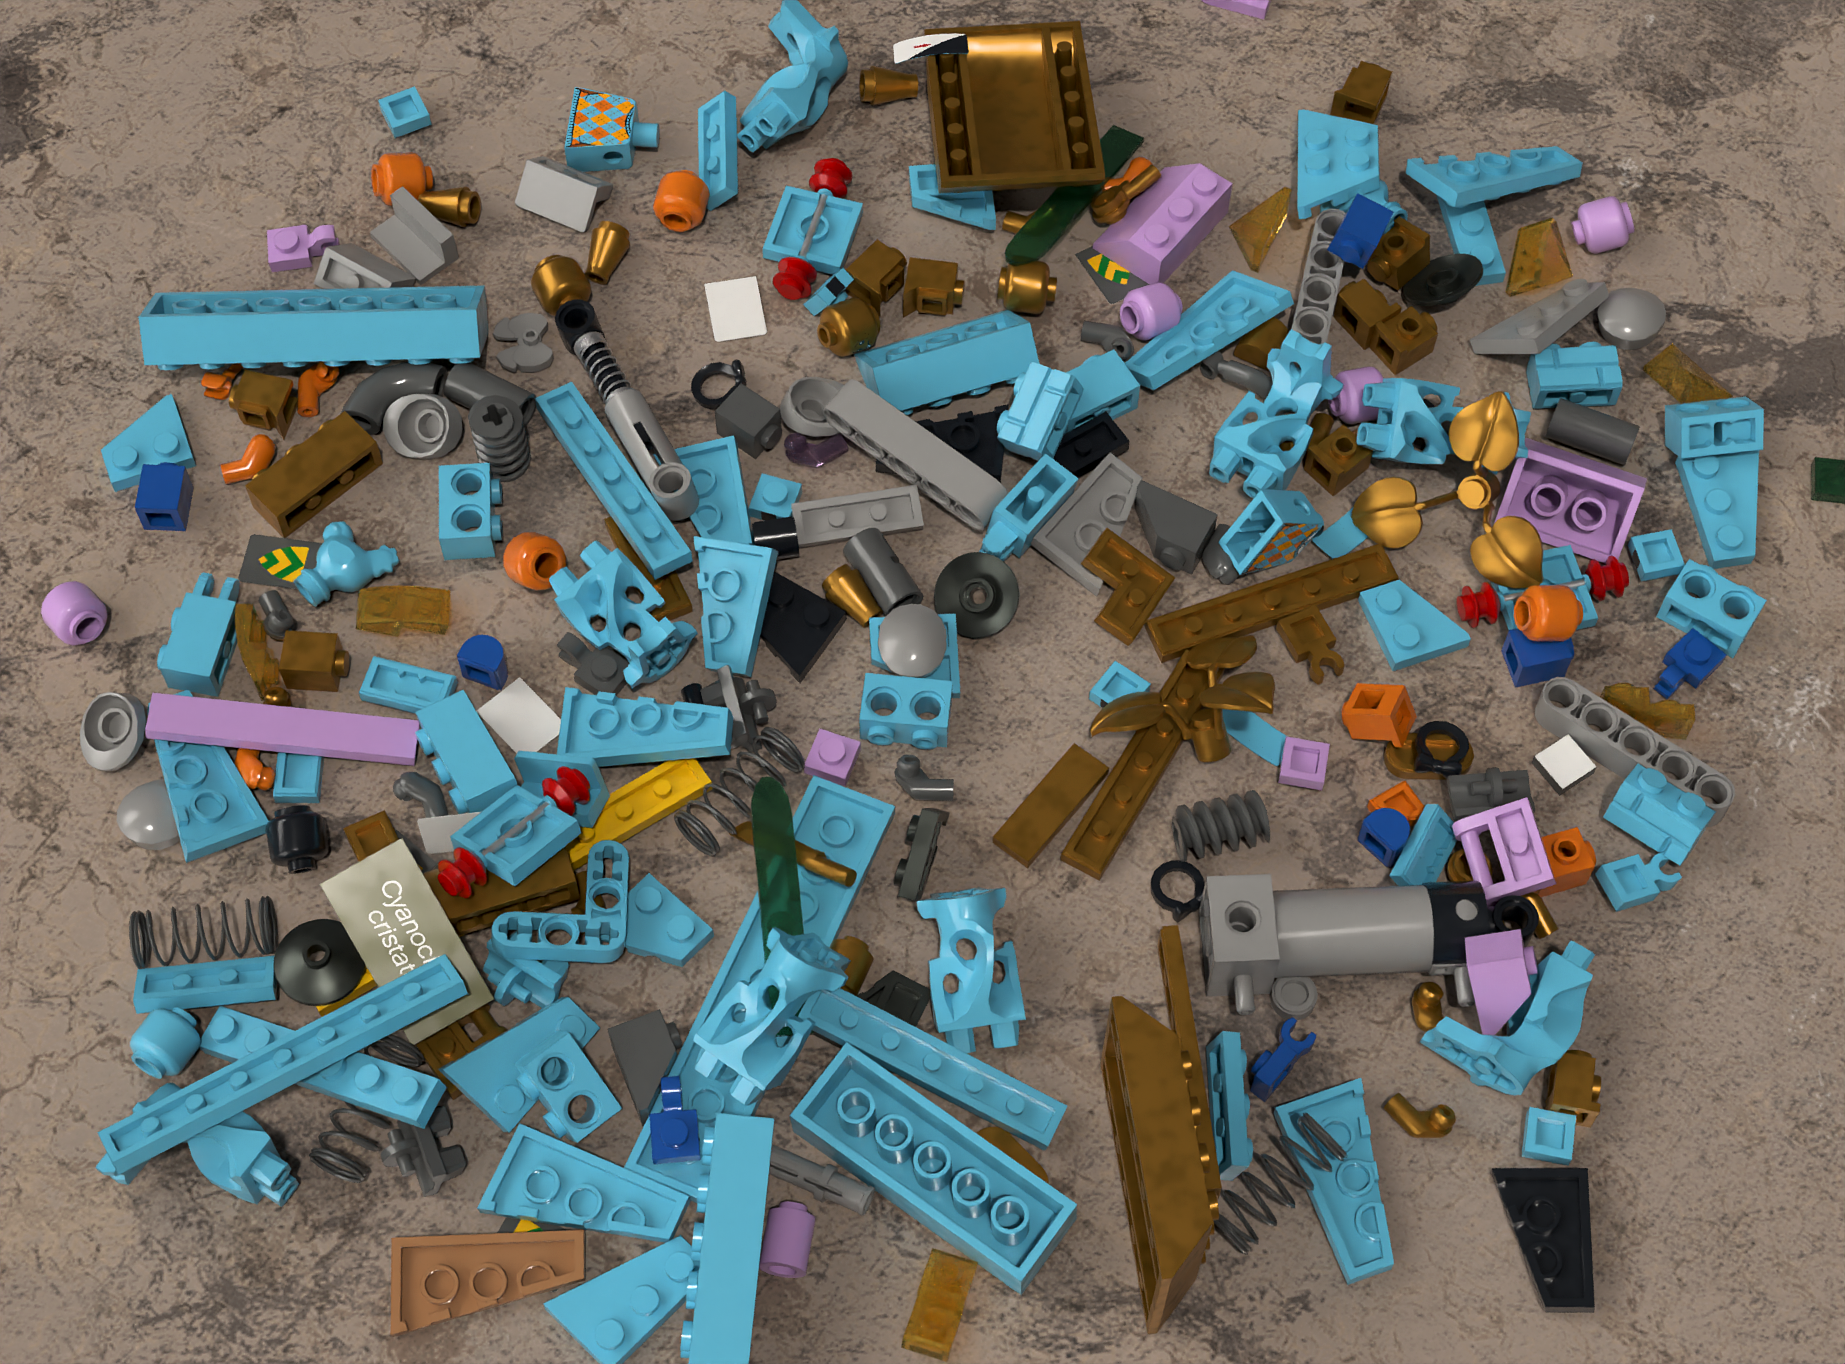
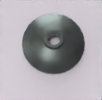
M1451 254L1430 261V264L1403 286L1405 297L1409 302L1421 306L1451 304L1478 284L1483 276V266L1477 257L1469 254Z
M983 552L966 553L949 562L940 573L934 592L935 606L938 614H956L957 634L969 638L989 637L1003 630L1013 619L1020 598L1018 581L1011 568L1000 558ZM979 588H983L987 593V598L982 604H976L973 600V593Z
M316 919L298 925L283 938L274 957V974L280 988L294 1001L308 1006H325L344 999L358 986L366 969L364 961L342 923L331 919ZM314 952H325V956L321 960H309Z

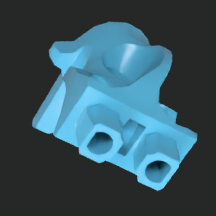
M783 0L780 8L781 12H778L768 25L788 51L789 61L792 66L776 72L766 80L740 118L744 128L737 134V137L751 152L756 151L761 145L767 149L787 135L810 128L828 106V97L832 87L847 72L848 60L838 40L839 30L835 26L828 29L822 27L798 0Z
M1291 329L1282 342L1281 349H1271L1268 354L1267 368L1271 373L1272 388L1264 403L1255 398V393L1248 391L1225 420L1214 437L1213 458L1209 470L1211 477L1222 483H1229L1236 471L1248 476L1244 482L1243 491L1253 499L1263 489H1287L1313 436V428L1307 425L1310 415L1324 399L1332 400L1338 396L1344 386L1343 383L1333 378L1330 374L1332 345L1325 342L1322 344L1312 343L1300 333ZM1294 362H1297L1300 366L1297 368ZM1254 412L1257 414V421L1243 425V419L1248 413ZM1287 412H1295V414L1283 415ZM1285 441H1292L1294 443V446L1289 451H1282L1279 445Z
M1383 378V383L1365 384L1362 397L1363 405L1379 408L1377 424L1361 423L1358 427L1357 445L1373 450L1372 457L1377 459L1417 464H1444L1446 455L1455 453L1451 447L1449 436L1441 426V423L1444 421L1452 422L1457 413L1465 408L1452 406L1455 396H1458L1460 393V388L1405 378ZM1504 392L1508 400L1510 401L1509 393ZM1429 394L1438 395L1441 402L1437 407L1428 408L1423 401L1424 397ZM1513 407L1519 430V447L1514 459L1527 458L1528 449L1525 446V432L1530 422L1531 412ZM1417 437H1421L1425 441L1426 447L1423 451L1415 450L1412 443ZM1488 469L1489 472L1497 475L1498 471Z
M597 540L592 542L580 554L581 560L590 569L578 580L567 567H564L549 578V582L557 595V598L554 600L565 620L599 650L611 646L626 657L630 664L623 670L626 682L631 688L641 683L657 681L681 661L692 639L698 633L692 625L684 621L671 623L666 616L658 622L649 613L656 607L661 608L666 603L661 595L618 548L611 552ZM628 587H635L643 593L644 598L641 603H635L627 598L625 592ZM599 615L606 619V627L603 631L598 632L594 630L590 624L592 617ZM629 623L638 625L641 630L640 637L634 641H628L623 634L624 627Z
M977 887L953 892L930 894L931 898L917 900V910L922 918H936L940 934L939 957L928 960L933 1019L939 1033L944 1032L947 1044L965 1053L976 1051L973 1028L990 1025L993 1048L1017 1046L1019 1041L1018 1021L1026 1020L1016 954L1011 940L1004 941L1002 947L994 949L993 919L996 912L1004 907L1006 901L1005 888L985 889ZM959 939H969L976 945L977 953L973 959L965 960L959 956L956 950V943ZM999 960L1004 965L1005 977L1002 982L994 983L992 981L994 961ZM949 973L956 975L958 978V990L952 994L945 991L943 984L945 976Z
M773 927L768 935L766 944L771 953L762 972L752 983L745 980L739 981L720 1001L695 1034L693 1041L702 1048L695 1062L694 1069L711 1080L720 1079L727 1066L739 1073L729 1092L731 1096L744 1105L755 1103L766 1090L780 1086L791 1070L816 1023L810 1018L803 1020L795 1016L804 1002L819 990H838L845 985L849 978L844 971L851 960L829 948L821 941V937L815 933L792 936L777 927ZM772 985L777 987L779 991V998L773 1009L771 1008L768 992L769 987ZM739 1003L744 1004L746 1008V1017L742 1022L736 1021L733 1017L735 1008ZM788 1026L792 1029L793 1036L788 1044L780 1047L777 1044L776 1034L783 1027Z
M1570 941L1562 956L1551 952L1537 965L1538 974L1530 975L1531 995L1506 1022L1507 1036L1481 1035L1446 1016L1438 1022L1435 1028L1424 1034L1420 1043L1468 1072L1470 1081L1477 1086H1488L1509 1095H1522L1531 1078L1541 1069L1557 1063L1575 1041L1581 1028L1584 998L1593 974L1586 970L1595 954L1578 943Z
M174 1083L163 1085L146 1101L138 1102L132 1109L133 1114L182 1088ZM243 1111L181 1142L188 1143L194 1162L211 1183L239 1199L258 1204L263 1196H266L282 1207L299 1185L297 1179L289 1174L291 1171L289 1164L281 1159L269 1135L260 1124ZM106 1153L95 1168L102 1174L110 1176L116 1182L129 1185L151 1159L118 1175Z

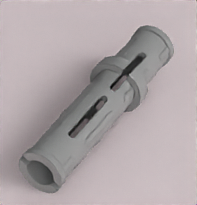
M775 1145L771 1147L770 1175L813 1193L814 1199L822 1203L829 1200L855 1211L861 1216L866 1214L875 1194L874 1187H869L839 1174L838 1168L828 1164L826 1167H823Z

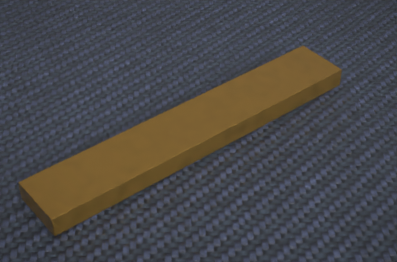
M1382 543L1146 620L1145 629L1160 662L1164 663L1182 657L1186 649L1190 651L1193 647L1203 642L1224 637H1242L1275 626L1279 620L1314 605L1320 611L1359 598L1360 592L1396 581L1399 577Z
M1186 649L1160 691L1162 702H1170L1189 726L1192 722V715L1204 708L1199 696L1204 690L1209 688L1208 668L1193 669L1189 667L1186 660L1189 650ZM1219 667L1216 674L1217 684L1221 680L1225 668ZM1165 713L1164 717L1152 726L1136 730L1061 853V861L1100 881L1184 741L1180 728L1169 714Z
M1178 925L1162 926L1157 947L1170 1028L1178 1035L1180 1050H1188L1190 1054L1192 1079L1187 1080L1189 1097L1197 1096L1201 1125L1196 1126L1198 1144L1206 1143L1210 1161V1172L1205 1173L1207 1191L1214 1190L1218 1201L1222 1185Z

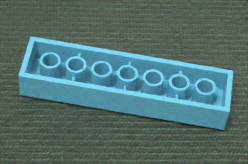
M485 285L155 293L139 316L144 365H158L160 370H175L183 367L184 364H199L202 369H217L228 363H241V366L244 368H260L267 363L283 362L285 367H302L307 365L308 362L324 361L325 365L336 367L347 365L350 361L366 360L368 365L379 366L389 364L391 360L408 359V363L415 365L427 364L432 362L433 359H449L452 363L463 364L474 361V358H480L489 333Z

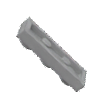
M917 485L791 504L799 548L848 541L857 533L868 528H877L882 535L920 530L924 527Z

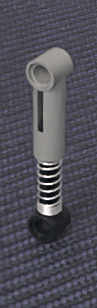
M574 299L564 303L556 312L555 322L566 349L571 354L576 355L582 365H584L589 378L594 382L595 388L598 389L599 395L603 398V402L606 405L605 414L653 498L670 520L688 518L696 511L699 505V496L689 470L681 462L641 392L630 387L631 383L629 380H625L626 374L621 372V366L616 364L617 359L615 356H611L612 350L607 348L605 335L593 306L581 299ZM649 450H654L662 465L657 467L648 452Z

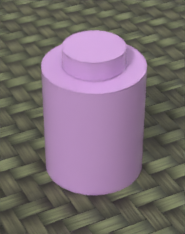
M784 1201L779 1204V1207L769 1210L759 1261V1268L762 1271L785 1278H801L806 1275L815 1217L807 1212L808 1208L805 1205Z

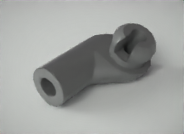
M1084 320L1081 341L1101 344L1106 352L1114 349L1123 362L1128 361L1133 356V343L1122 327Z
M1219 524L1203 551L1202 560L1209 573L1215 579L1219 578L1223 584H1231L1238 578L1239 573L1229 555L1219 544V540L1228 531L1230 526Z
M271 590L262 594L258 600L266 615L263 629L271 638L284 639L285 631H291L295 623L278 591Z
M903 755L898 759L897 768L894 771L896 781L913 799L953 801L954 779H929L920 768V760L914 755Z
M405 772L401 774L400 779L394 782L393 792L395 796L404 801H410L414 798L421 802L426 818L448 816L443 794L438 784L417 772Z

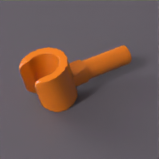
M233 363L222 375L207 371L201 381L202 386L207 387L204 396L219 400L227 399L231 392L232 380L243 368L241 363Z

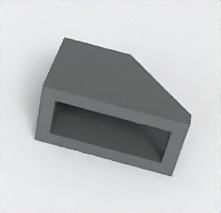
M1141 480L1137 486L1135 511L1154 558L1159 559L1168 568L1183 570L1193 574L1202 558L1207 543L1215 531L1218 514Z
M660 1009L607 1029L612 1049L642 1127L645 1125L661 1092V1078L668 1077L677 1058L676 1050L683 1046L674 1021L665 1024Z

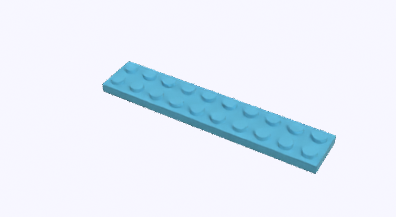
M813 775L785 835L813 849L824 852L827 859L854 869L857 873L856 881L852 886L847 887L813 873L777 855L774 856L668 1077H680L683 1110H697L701 1160L654 1165L652 1160L650 1117L648 1116L624 1166L625 1169L690 1196L692 1202L697 1203L700 1174L710 1175V1166L702 1165L705 1126L715 1127L716 1113L755 1116L765 1092L755 1103L744 1105L731 1096L729 1092L739 1075L732 1068L727 1066L721 1078L717 1080L706 1078L696 1071L694 1065L702 1047L693 1041L695 1034L720 1001L739 981L745 980L752 983L762 972L771 953L766 944L768 935L773 927H777L792 936L815 933L821 937V941L828 947H830L834 939L838 938L894 818L895 806ZM772 985L769 987L768 992L771 1008L773 1009L778 1001L779 991L777 987ZM741 1003L737 1004L733 1017L738 1022L744 1021L746 1017V1008ZM802 1005L801 1008L798 1010V1012L795 1014V1016L798 1017V1015H799V1013H800V1011H801L803 1005ZM783 1027L776 1034L778 1046L784 1047L788 1044L793 1034L790 1027ZM661 1092L650 1114L663 1113Z

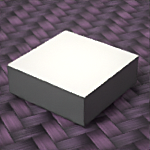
M1569 734L1535 755L1532 764L1559 796L1594 774L1596 765Z

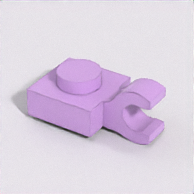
M307 225L267 230L268 263L271 271L278 272L312 267V257L323 256L326 247L339 245V239L335 238L334 225L319 226L312 233H310Z

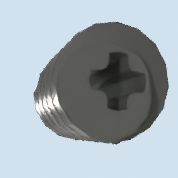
M498 395L486 396L476 401L470 408L468 420L478 463H490L493 479L500 478L501 482L504 483L514 481L525 473L531 459L521 409L511 399Z
M1255 790L1246 792L1244 801L1238 794L1229 795L1227 806L1220 797L1211 800L1210 809L1203 801L1195 802L1192 812L1185 804L1177 806L1175 817H1172V832L1181 862L1187 861L1188 848L1193 847L1198 858H1204L1206 844H1210L1215 854L1219 855L1222 854L1224 840L1229 842L1233 851L1239 850L1240 837L1243 836L1251 848L1256 847L1258 833H1262L1268 843L1270 842L1267 810L1261 797Z

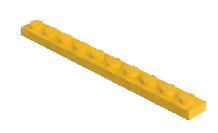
M696 758L666 761L612 792L592 828L580 827L581 834L565 846L573 871L588 862V854L594 844L603 840L622 843L687 805L689 800H695L702 796L703 787L706 784H712V781ZM709 787V788L707 789V792H709V791L712 790L713 788H712V787ZM366 967L362 980L347 997L333 1004L315 1007L321 1017L376 987L377 984Z

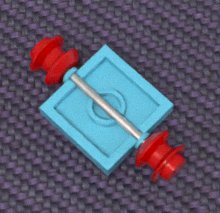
M828 158L816 162L814 166L815 174L809 179V186L812 191L786 185L765 240L763 258L779 262V273L774 275L773 285L787 299L798 300L808 297L812 292L810 283L816 280L817 271L833 275L841 268H844L863 214V203L843 199L848 192L846 185L852 181L853 175L846 164L839 159Z
M1571 545L1543 551V582L1540 585L1568 586L1575 593L1577 600L1581 602L1583 607V619L1576 630L1593 627L1598 620V615L1589 593L1597 601L1601 602L1605 599L1607 591H1611L1617 598L1622 597L1624 588L1629 585V575L1623 562L1619 563L1614 556H1608L1606 566H1600L1595 559L1590 560L1585 574L1582 575ZM1483 582L1480 592L1474 593L1469 586L1463 587L1462 595L1457 597V610L1462 621H1467L1472 628L1478 626L1479 618L1485 617L1490 624H1495L1500 611H1502L1508 630L1517 629L1514 621V606L1517 599L1522 596L1527 588H1510L1491 582V586L1488 582Z
M565 766L559 767L557 769V781L552 778H545L542 781L544 796L542 799L515 785L451 835L455 861L452 863L442 859L438 863L440 872L438 874V881L443 889L451 896L458 895L462 898H469L472 894L471 883L478 886H484L487 883L486 869L516 886L580 835L581 830L578 820L572 817V815L575 813L574 802L584 805L590 800V784L584 774L577 769H570Z

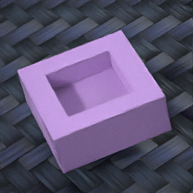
M819 728L806 759L804 773L812 776L815 775L846 787L860 753L861 742Z
M1286 736L1278 783L1322 791L1330 744Z

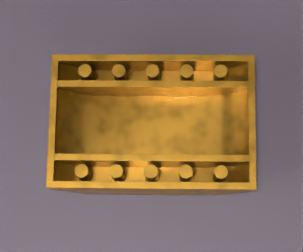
M1080 21L924 29V36L952 33L966 34L969 50L968 54L957 53L925 56L927 92L939 193L1097 185L1105 180V169Z
M1123 996L1111 997L1100 1065L1147 1334L1158 1333L1196 1281L1200 1264L1206 1263L1205 1250L1210 1249L1209 1235H1214V1220H1219V1208L1215 1191H1207L1205 1173L1210 1172V1161L1206 1143L1198 1144L1196 1126L1201 1125L1197 1096L1189 1097L1187 1080L1192 1079L1190 1054L1188 1050H1180L1176 1033Z

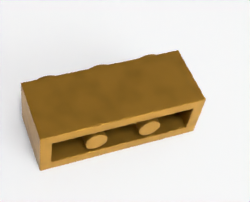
M344 411L336 418L324 422L318 431L304 442L292 446L285 453L284 457L268 469H262L257 472L245 487L253 508L283 538H286L380 467L383 462L377 442Z

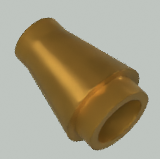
M871 66L870 70H861L859 78L861 101H870L871 105L904 98H916L918 95L917 74H907L876 66Z
M469 187L431 192L425 191L418 197V201L437 219L462 227H466L469 223L475 224L479 219L481 211L480 196L478 192L471 191Z
M601 221L598 228L592 230L588 264L585 271L588 280L597 284H607L610 275L630 247L628 240L630 233L626 228L614 222Z
M844 564L834 570L823 581L822 588L827 592L825 598L845 610L863 628L869 627V618L882 615L883 611L874 600L858 569L852 570L848 564Z

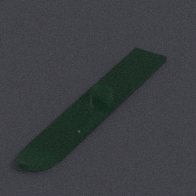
M1113 125L1100 139L1105 180L1097 185L1058 187L1012 238L1004 253L1005 261L1011 265L1019 266L1038 261L1045 256L1100 193L1105 184L1114 177L1142 145L1144 137Z
M767 776L762 777L755 785L751 799V823L765 964L771 953L766 944L768 935L773 927H777L792 936L804 934L793 818L789 797L778 781ZM772 985L769 987L768 992L771 1008L773 1009L778 1001L779 991L777 987ZM802 1005L801 1008L798 1010V1012L795 1014V1016L798 1017V1015H799V1013H800V1011H801L803 1005ZM788 1026L783 1027L776 1034V1037L793 1036L792 1029Z

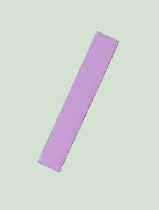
M152 693L145 734L147 739L414 766L418 743L415 732L420 729V723L418 720Z

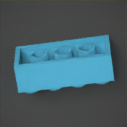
M1010 310L854 354L866 387L905 415L913 413V407L926 403L930 407L945 405L952 401V396L967 392V395L985 393L991 390V384L1006 381L1007 384H1014L1021 373L1027 372L1031 362L1040 364L1030 322Z

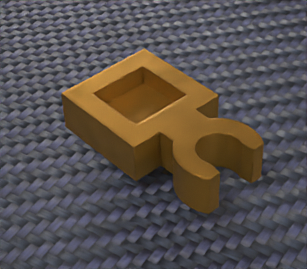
M1316 605L1278 621L1276 630L1295 662L1299 663L1306 659L1309 660L1311 664L1309 674L1316 684L1323 683L1324 672L1320 668L1322 665L1331 666L1337 676L1342 675L1344 670L1343 658L1337 652L1329 650L1335 647L1337 639Z

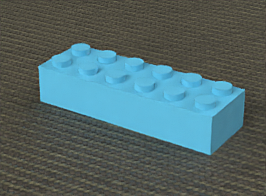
M847 1042L790 1114L794 1133L865 1184L874 1187L876 1192L1020 1295L1023 1294L1077 1219V1204Z
M716 1113L715 1127L705 1126L702 1165L710 1166V1175L700 1174L697 1196V1212L705 1213L704 1223H694L691 1260L700 1261L699 1272L689 1271L686 1293V1309H694L693 1321H683L680 1358H689L688 1364H749L774 1118Z

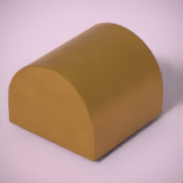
M1272 317L1242 336L1235 348L1234 356L1270 372L1267 368L1268 354L1272 348L1281 349L1282 342L1289 331L1280 320Z

